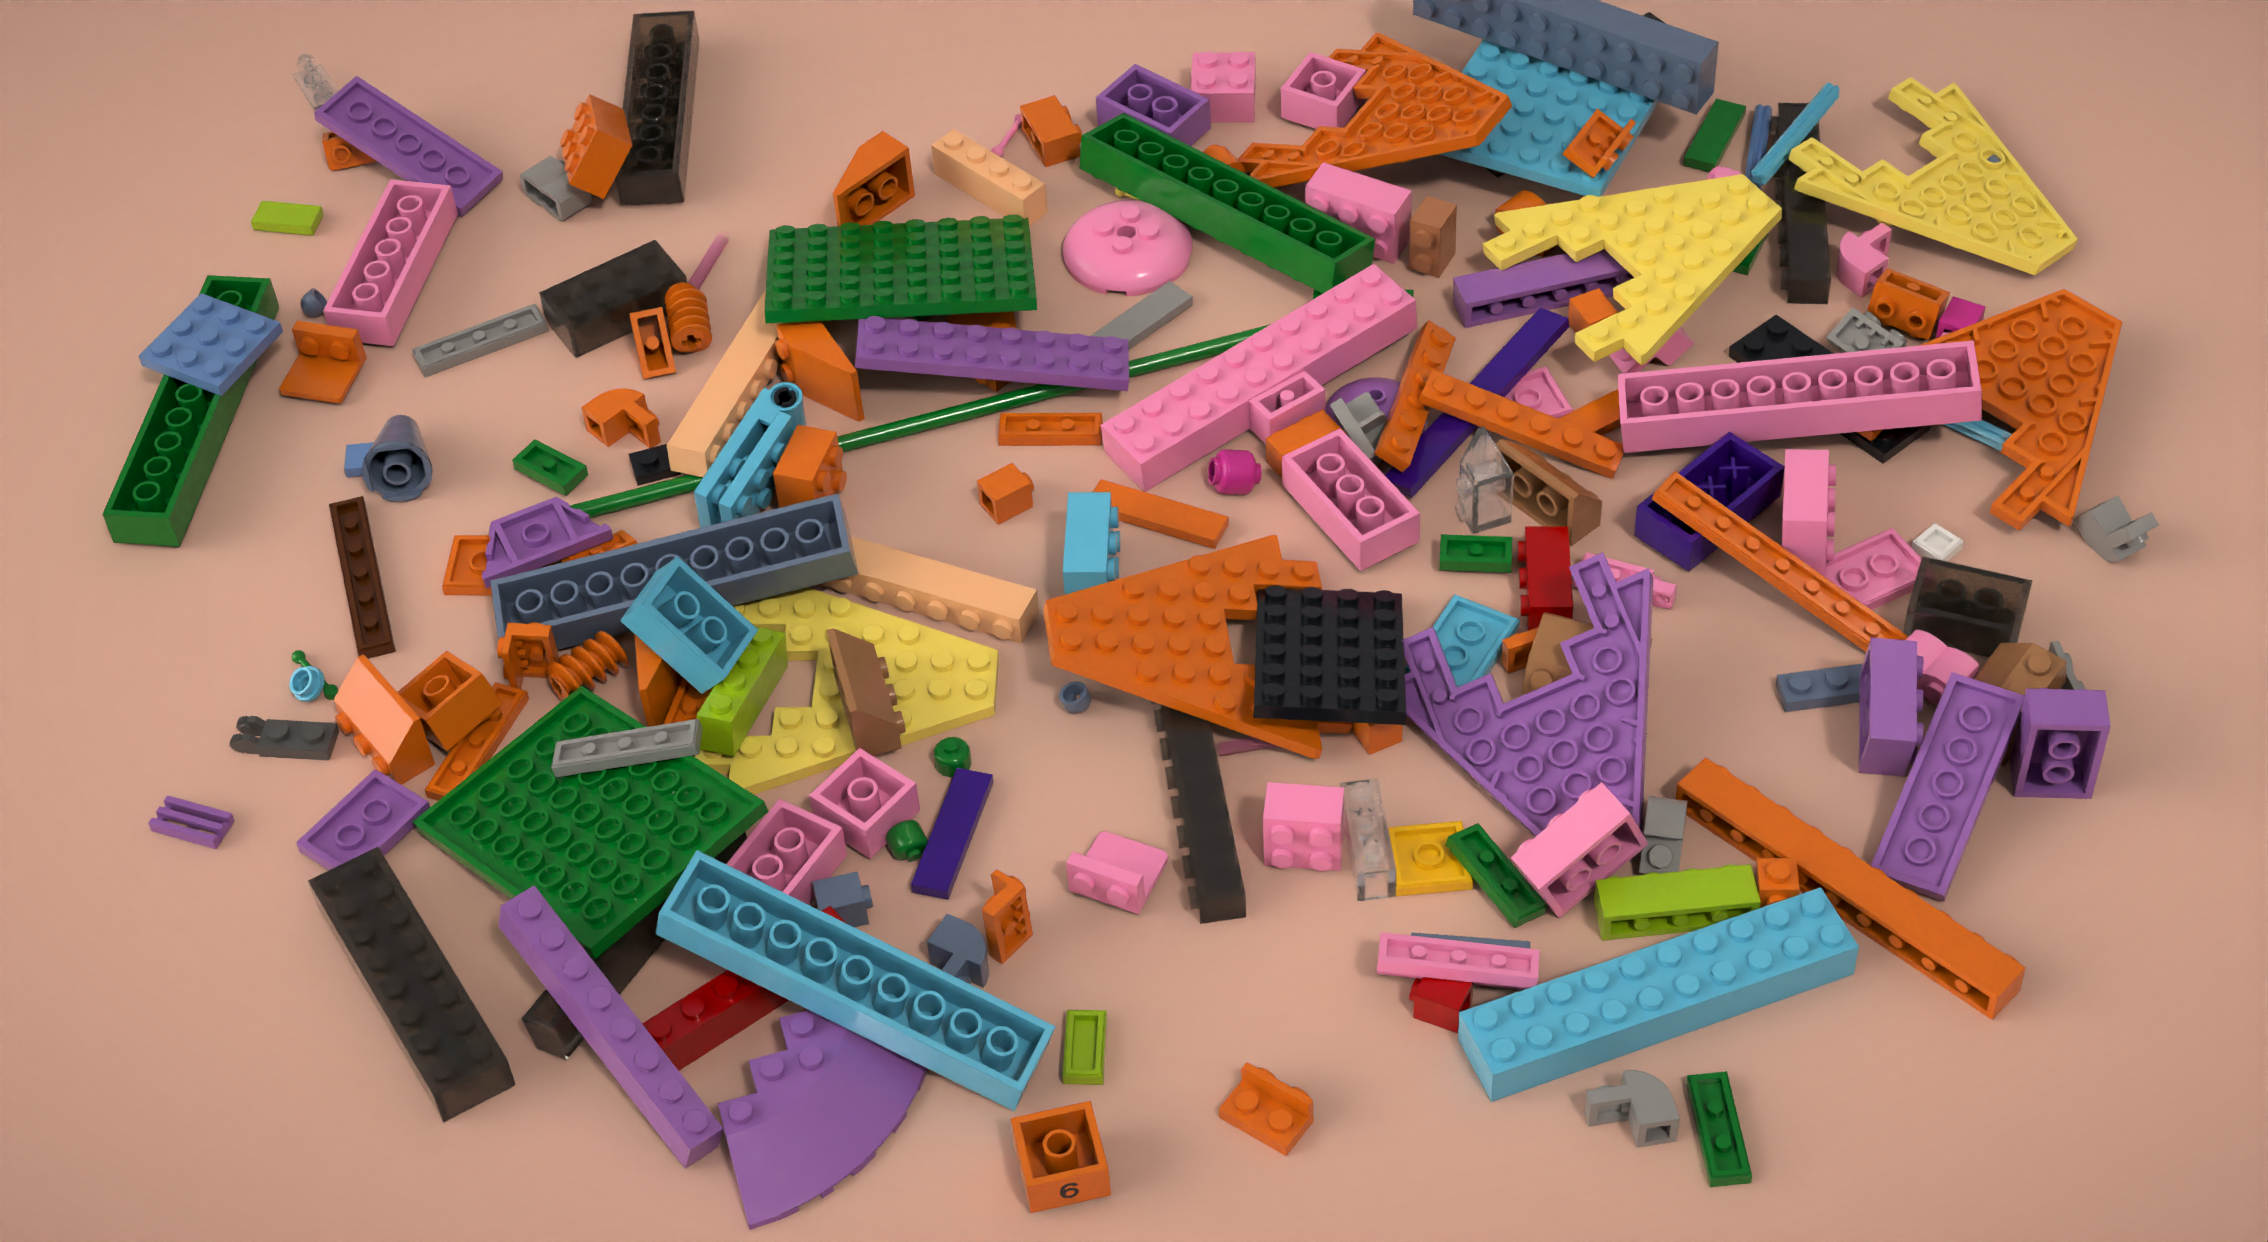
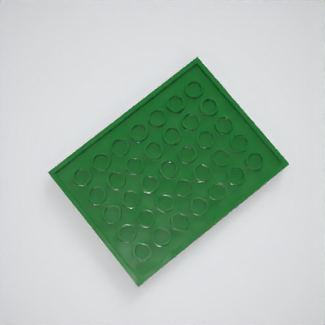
M1007 215L1001 219L976 216L971 218V220L959 221L955 218H942L938 222H924L920 219H912L906 223L892 224L889 221H878L873 225H859L855 222H848L840 227L813 224L808 228H794L793 226L784 225L769 230L764 311L766 324L867 319L870 316L888 318L1037 310L1029 219H1023L1020 215Z
M580 686L412 823L419 834L510 899L535 886L587 954L596 959L669 897L696 850L715 858L769 811L762 799L694 756L555 777L551 767L557 741L646 727L585 687Z

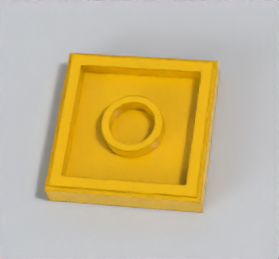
M1462 821L1386 827V838L1396 896L1473 889L1472 876L1445 845L1449 836L1464 830Z

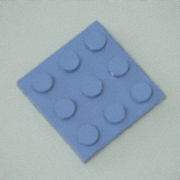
M201 293L138 357L141 365L222 396L283 333L281 323Z

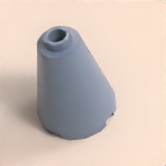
M396 415L387 420L362 464V478L367 488L371 492L376 491L383 495L385 500L405 502L415 499L422 494V491L427 485L429 486L432 480V464L416 421L406 415Z

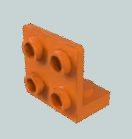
M297 320L291 330L299 355L279 387L281 395L337 404L342 403L367 359L358 329Z

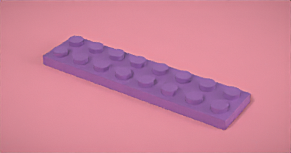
M870 316L867 319H859L855 368L1128 391L1129 348L1128 339L1113 336L1098 337L1078 333L1063 334L1051 333L1049 331H1028L1015 328H994L981 325H959L947 322L936 323L913 319L901 320Z

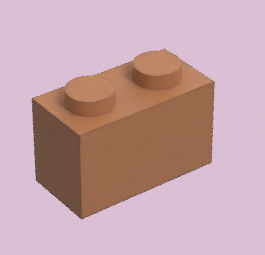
M1426 195L1410 219L1409 269L1440 278L1455 255L1456 204Z

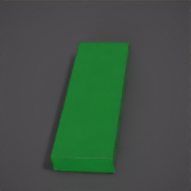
M1716 98L1684 157V166L1706 172H1711V170L1717 167L1746 115V106Z
M1479 823L1448 837L1445 845L1514 928L1545 914L1548 905Z
M1727 1071L1687 1075L1686 1087L1709 1186L1720 1187L1751 1183L1752 1172Z

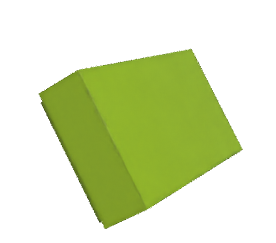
M261 201L251 220L253 230L313 236L324 213L322 206Z
M1067 1010L1063 1084L1104 1085L1107 1031L1106 1010Z

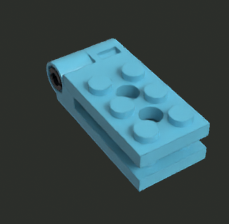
M782 382L774 385L770 390L762 389L694 491L700 528L758 514L761 508H767L775 489L773 472L796 426H806L802 391L797 385L790 382Z

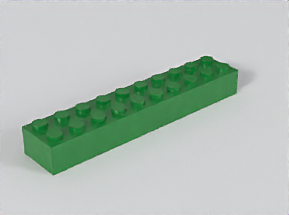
M1125 113L1114 117L1083 134L1081 137L1079 169L1109 183L1120 191L1162 209L1192 228L1214 237L1217 241L1241 251L1244 255L1257 259L1268 267L1292 277L1293 280L1301 282L1319 291L1321 294L1372 265L1375 238Z
M207 275L199 295L201 293L273 320L279 310L278 300L270 278ZM257 360L222 396L165 374L163 375L102 514L114 543L180 547Z

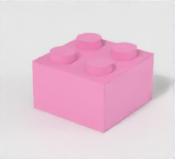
M1255 52L1193 53L1191 91L1210 99V122H1255Z
M1309 52L1281 87V118L1317 129L1319 126L1344 128L1366 100L1356 98L1353 87L1364 76L1366 69Z
M861 748L852 754L809 795L812 813L841 826L845 843L869 859L887 844L886 834L890 828L902 821L912 820L920 812L916 783Z
M1267 782L1263 813L1264 866L1305 868L1317 871H1341L1345 835L1344 787Z

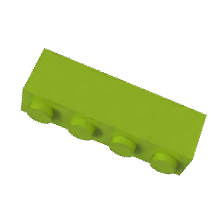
M756 627L758 631L726 678L713 687L696 715L703 727L700 750L730 756L736 755L788 667L785 632Z
M1730 864L1708 869L1690 868L1684 871L1668 873L1651 872L1645 875L1629 877L1612 876L1596 880L1594 907L1602 941L1693 932L1759 909L1761 903L1751 864Z

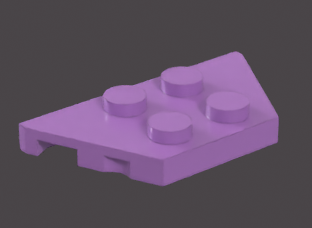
M553 497L491 521L489 529L490 542L487 544L485 554L487 559L486 570L482 572L486 589L491 587V580L535 570L612 540L611 528L605 523L599 526L590 521L589 514L580 509L571 508L569 503L558 497Z

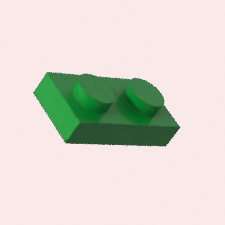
M536 439L512 459L515 470L565 496L588 476L586 465Z
M1441 534L1439 570L1511 573L1512 537Z

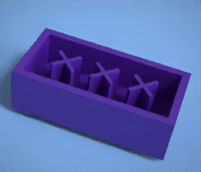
M1728 432L1682 469L1679 474L1749 523L1781 496L1785 466L1731 432ZM1653 493L1637 506L1634 536L1690 572L1719 547L1653 501Z

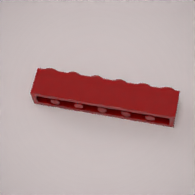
M831 906L822 910V912L846 923ZM727 970L642 1024L680 1071L789 1000Z

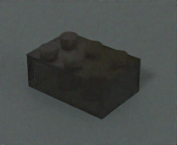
M1922 556L1907 608L1903 633L1910 636L1915 630H1922L1940 639L1947 647L1990 657L2000 643H2018L2033 580Z

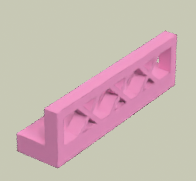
M1381 932L1377 974L1420 979L1422 977L1473 982V985L1525 990L1537 985L1540 950Z

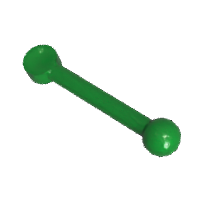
M296 650L292 653V661L294 663L301 664L303 667L312 666L306 660V655L302 650ZM324 680L323 692L325 698L334 700L338 693V688L336 685H329Z

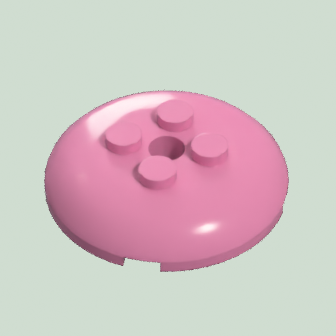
M1141 200L1113 201L1091 209L1073 223L1064 239L1063 259L1070 275L1077 282L1093 291L1107 294L1108 290L1126 291V296L1143 295L1154 292L1168 281L1174 282L1184 273L1189 265V258L1193 250L1192 237L1183 221L1152 204Z

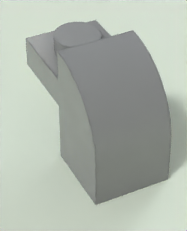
M2119 496L2104 501L2073 518L2087 545L2109 562H2119L2146 547L2144 541L2149 539L2146 532L2159 525L2152 512L2132 521Z
M1649 796L1644 827V837L1648 845L1641 852L1639 873L1679 871L1688 801Z
M1625 1070L1622 1073L1621 1085H1603L1594 1090L1587 1091L1585 1116L1588 1127L1629 1120L1637 1148L1677 1141L1680 1118L1673 1096L1668 1087L1655 1076L1642 1071Z

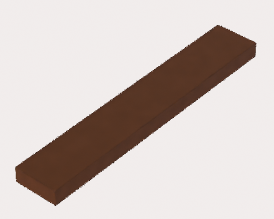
M360 496L331 503L329 507L359 656L364 654L369 659L396 652L364 497Z

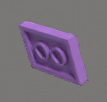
M374 769L304 834L296 844L299 852L354 885L414 828L412 822L428 810L430 804L429 801Z

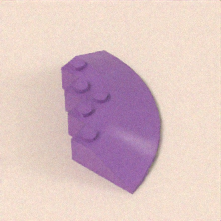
M810 1010L780 1017L779 1020L786 1050L749 1060L756 1093L717 1103L749 1229L751 1230L781 1220L798 1212V1206L811 1201L819 1195L821 1198H824L834 1191L833 1186L837 1185L849 1174L855 1176L876 1156L875 1151L891 1133H896L906 1118V1111L914 1099L917 1090L920 1091L928 1068Z

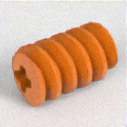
M681 282L674 284L665 294L671 346L680 352L695 353L703 351L712 342L707 298L703 292L689 283Z
M599 631L595 634L594 640L586 639L583 641L582 647H574L571 650V655L564 654L560 656L559 663L551 662L548 664L547 674L554 692L563 701L569 696V693H573L583 684L590 691L594 690L593 677L605 683L607 676L604 670L607 669L613 675H617L619 669L616 662L619 661L624 667H628L629 661L621 645L608 633Z

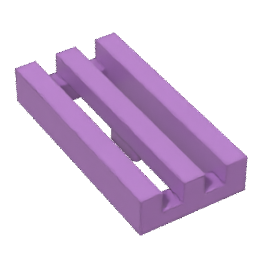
M167 795L164 799L165 807L159 806L156 811L158 817L156 819L151 818L148 824L153 832L217 849L235 820L232 813ZM168 819H169V820H172V821H176V822H179V823H183V824H186L187 827L180 826V825H177V824H173V823H170V822H167V821H168ZM200 828H201V829H204V830H208V831H211V832H215V835H212V834H209V833H205V832H202V831H198V830H200Z

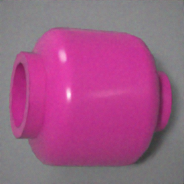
M1223 449L1217 453L1216 457H1212L1209 461L1208 480L1210 485H1214L1216 491L1220 494L1247 495L1252 491L1255 484L1260 483L1262 475L1261 465L1256 463L1253 454L1247 450Z

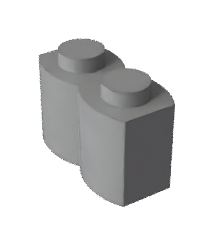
M552 156L545 158L519 174L522 190L525 195L537 205L543 206L549 214L560 221L565 220L592 203L591 193L569 184L567 171H565V162L559 161Z

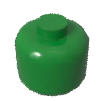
M947 737L938 742L934 748L935 768L941 775L950 778L954 777L957 768L969 770L972 762L970 747L967 742L958 737Z
M915 820L902 821L890 828L886 834V842L893 856L899 861L908 859L909 862L918 860L922 857V852H924L928 842L921 825Z

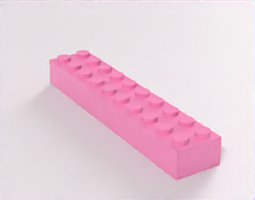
M1372 264L1101 424L1104 451L1145 492L1249 430L1250 399L1304 370L1322 386L1417 329L1416 300L1379 267Z
M1974 340L1618 374L1620 424L1624 453L1713 445L1728 432H1731L1745 442L1982 421V391Z

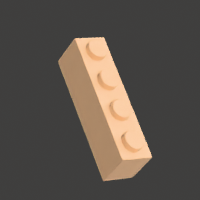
M953 129L931 145L935 175L1001 215H1020L1023 219L1028 218L1030 226L1048 213L1045 183Z

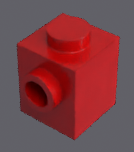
M1429 977L1416 978L1409 994V1000L1414 1002L1413 1018L1458 1033L1459 1012L1470 1009L1472 1005L1473 982Z

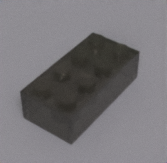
M653 240L539 292L546 322L572 355L578 358L633 332L629 313L662 307L664 317H666L665 294L667 290L674 284L687 283V278L660 244Z

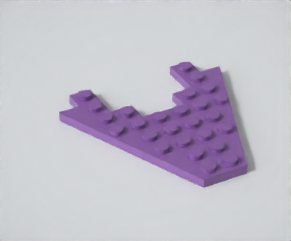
M1603 552L1570 566L1569 569L1594 628L1560 643L1572 671L1571 675L1504 703L1491 673L1462 686H1457L1438 635L1433 627L1401 640L1404 641V656L1411 671L1405 674L1406 716L1535 837L1547 828L1548 823L1555 816L1564 814L1577 803L1579 797L1585 791L1594 789L1601 782L1630 812L1642 832L1653 577L1649 568L1616 582Z

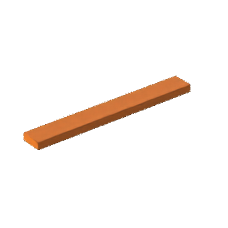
M1676 471L1654 492L1653 501L1865 652H1867L1871 637L1906 640L1909 637Z

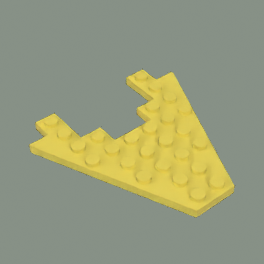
M1910 77L1893 87L1888 97L1890 101L1931 128L1922 134L1918 145L1929 151L1933 156L1938 157L1909 176L1883 159L1862 172L1813 137L1791 149L1788 160L1807 172L1797 179L1794 188L1797 191L1875 218L1880 224L1884 223L1887 226L1894 225L2032 275H2037L2071 252L2078 241V238L1955 83L1934 93ZM1992 155H1996L2001 161L1993 163L1987 159Z
M1743 174L1599 197L1586 195L1580 200L1494 214L1495 225L1504 234L1483 243V254L1503 271L1556 245L1561 247L1575 262L1605 249L1634 277L1613 288L1614 299L1625 310L1576 332L1575 344L1594 362L1624 349L1642 366L1656 354L1782 219V208Z
M808 587L734 605L733 607L755 627L785 632L787 661H817L812 706L775 707L771 736H746L735 756L700 750L699 755H695V758L720 774H729L730 780L750 793L758 794L839 767L854 754L856 749L834 676L826 631L828 629L834 628L873 643L877 657H885L889 678L884 680L886 685L893 684L898 705L893 706L894 712L901 711L906 732L900 733L901 746L994 716L999 652L997 649Z

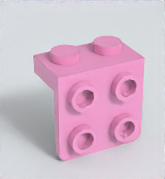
M1107 831L1100 832L1086 856L1072 852L1067 860L1069 891L1139 914L1168 863V854L1164 850Z

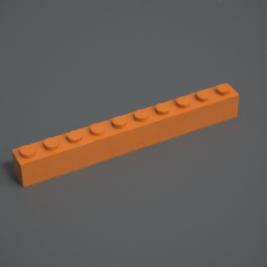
M1705 757L1677 783L1675 799L1688 801L1686 811L1688 817L1755 862H1757V858H1797L1800 892L1805 893L1821 887L1843 921L1991 1020L2020 991L2026 967L2021 965L2013 956L2001 952L1986 942L1978 933L1971 932L1954 921L1946 912L1931 906L1914 891L1904 888L1890 879L1882 870L1872 867L1858 858L1850 849L1840 846L1825 836L1818 828L1808 825L1793 815L1788 808L1776 804L1764 796L1756 787L1747 785L1732 775L1727 768L1717 765Z

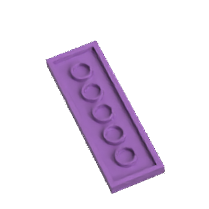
M355 76L314 112L315 121L406 181L451 185L458 215L461 217L503 180V171L358 76Z
M1951 672L1872 861V867L1882 870L1890 879L1906 889L1943 902L1945 901L2019 720L2025 695Z

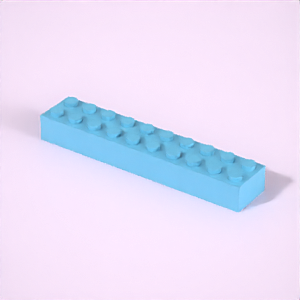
M696 850L658 915L656 935L1013 1111L1016 1110L1056 1027Z
M1820 887L1459 1012L1458 1040L1490 1101L1493 1102L1854 975L1859 946Z

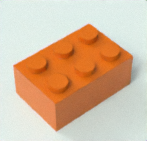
M589 94L585 103L580 102L574 114L576 121L571 130L566 129L563 133L560 146L563 151L562 158L565 161V171H567L569 184L604 199L632 147V141L624 109Z

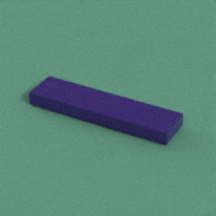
M961 768L956 769L912 880V893L949 900L994 783L993 774Z

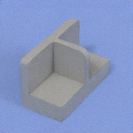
M1365 392L1347 404L1344 403L1342 398L1331 403L1332 413L1341 428L1347 433V436L1375 466L1383 462L1384 460L1376 456L1374 452L1385 426L1386 417L1383 411H1380L1370 393Z

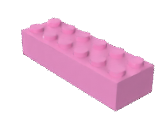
M390 179L323 310L327 325L358 329L362 343L386 346L395 345L458 216L451 185Z

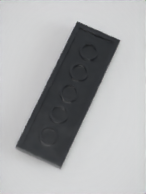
M1777 314L1729 347V357L1737 363L1834 354ZM1931 425L1884 429L1873 441L1868 440L1857 432L1839 434L1884 464L1928 432Z

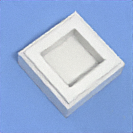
M1934 523L1912 542L1911 548L1919 556L1941 568L1962 550L1964 541Z

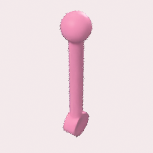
M1017 114L1014 117V125L1000 144L992 148L991 152L1000 157L1003 156V149L1018 128L1022 126L1021 114Z

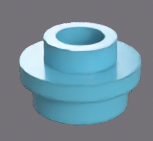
M314 666L300 667L294 671L290 678V690L297 699L303 702L313 701L323 689L324 675L320 669Z

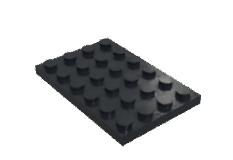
M1272 585L1266 589H1258L1253 718L1405 725L1406 692L1404 641H1401L1404 639L1401 593H1392L1386 590L1377 592H1358L1353 589H1342L1340 591L1321 590L1316 587L1293 589L1278 585Z

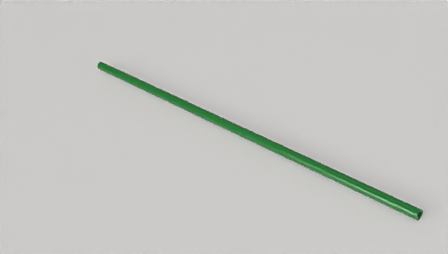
M1269 325L1130 360L1129 378L1220 355ZM1037 384L837 436L839 447H842L843 452L1089 388ZM685 475L569 506L582 510L589 514V518L695 491L703 477Z

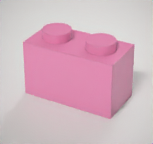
M1304 370L1250 399V430L1266 444V438L1276 431L1283 430L1322 409L1325 411V389Z

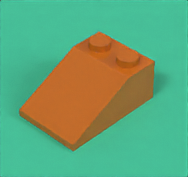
M881 131L858 147L833 192L839 227L848 222H855L859 225H873L915 196L909 147L884 131Z
M787 322L777 325L779 340L775 341V345L783 360V364L779 368L784 381L797 385L801 389L803 396L858 422L865 420L857 370L822 322Z
M635 635L638 687L647 726L663 725L683 677Z

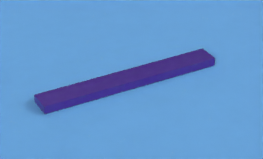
M1540 307L1470 384L1505 397L1569 328V319ZM1443 412L1420 436L1412 461L1407 469L1402 473L1395 467H1392L1385 476L1403 495L1413 498L1478 426Z

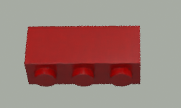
M1525 526L1524 541H1518L1517 559L1518 563L1524 562L1525 568H1519V589H1526V595H1520V616H1527L1529 631L1539 627L1544 612L1572 619L1573 594L1571 571L1569 569L1571 562L1568 526Z

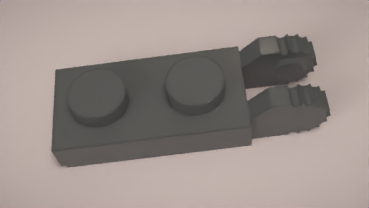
M257 716L239 717L236 728L243 734L233 735L230 740V746L232 747L231 749L238 751V753L259 754L260 757L329 761L339 734V728L337 723L266 719L264 721Z

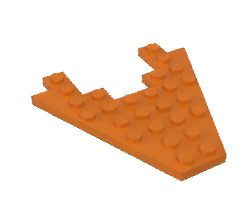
M1375 33L1361 50L1335 49L1328 57L1366 69V73L1353 87L1356 98L1369 100L1344 128L1319 126L1303 145L1252 142L1238 160L1244 166L1245 172L1251 173L1249 176L1273 188L1309 181L1323 162L1352 172L1397 162L1406 163L1412 159L1479 146L1510 110L1512 104L1508 95L1381 33Z
M2061 289L1921 344L1931 345L1974 340L1982 391V409L2017 429L2003 443L2001 453L2026 468L1992 503L1990 514L2019 531L2040 510L2068 527L2072 524L2122 326V321L2066 289ZM1883 430L1861 431L1857 433L1873 441Z
M1277 535L1266 536L1204 555H1195L1187 560L1051 598L1045 602L1043 612L1052 666L1313 759H1319L1323 750L1319 733L1349 734L1353 725L1351 722L1253 718L1255 664H1234L1226 619L1256 620L1258 604L1255 594H1258V589H1266L1269 586L1278 585L1284 588L1304 589L1316 587L1322 590L1317 561L1282 559Z

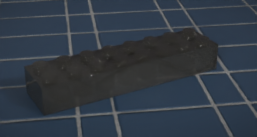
M694 11L633 14L622 108L625 112L632 147L615 178L621 206L684 202L700 40Z
M379 847L308 880L320 912L443 1123L516 1085L506 1056Z

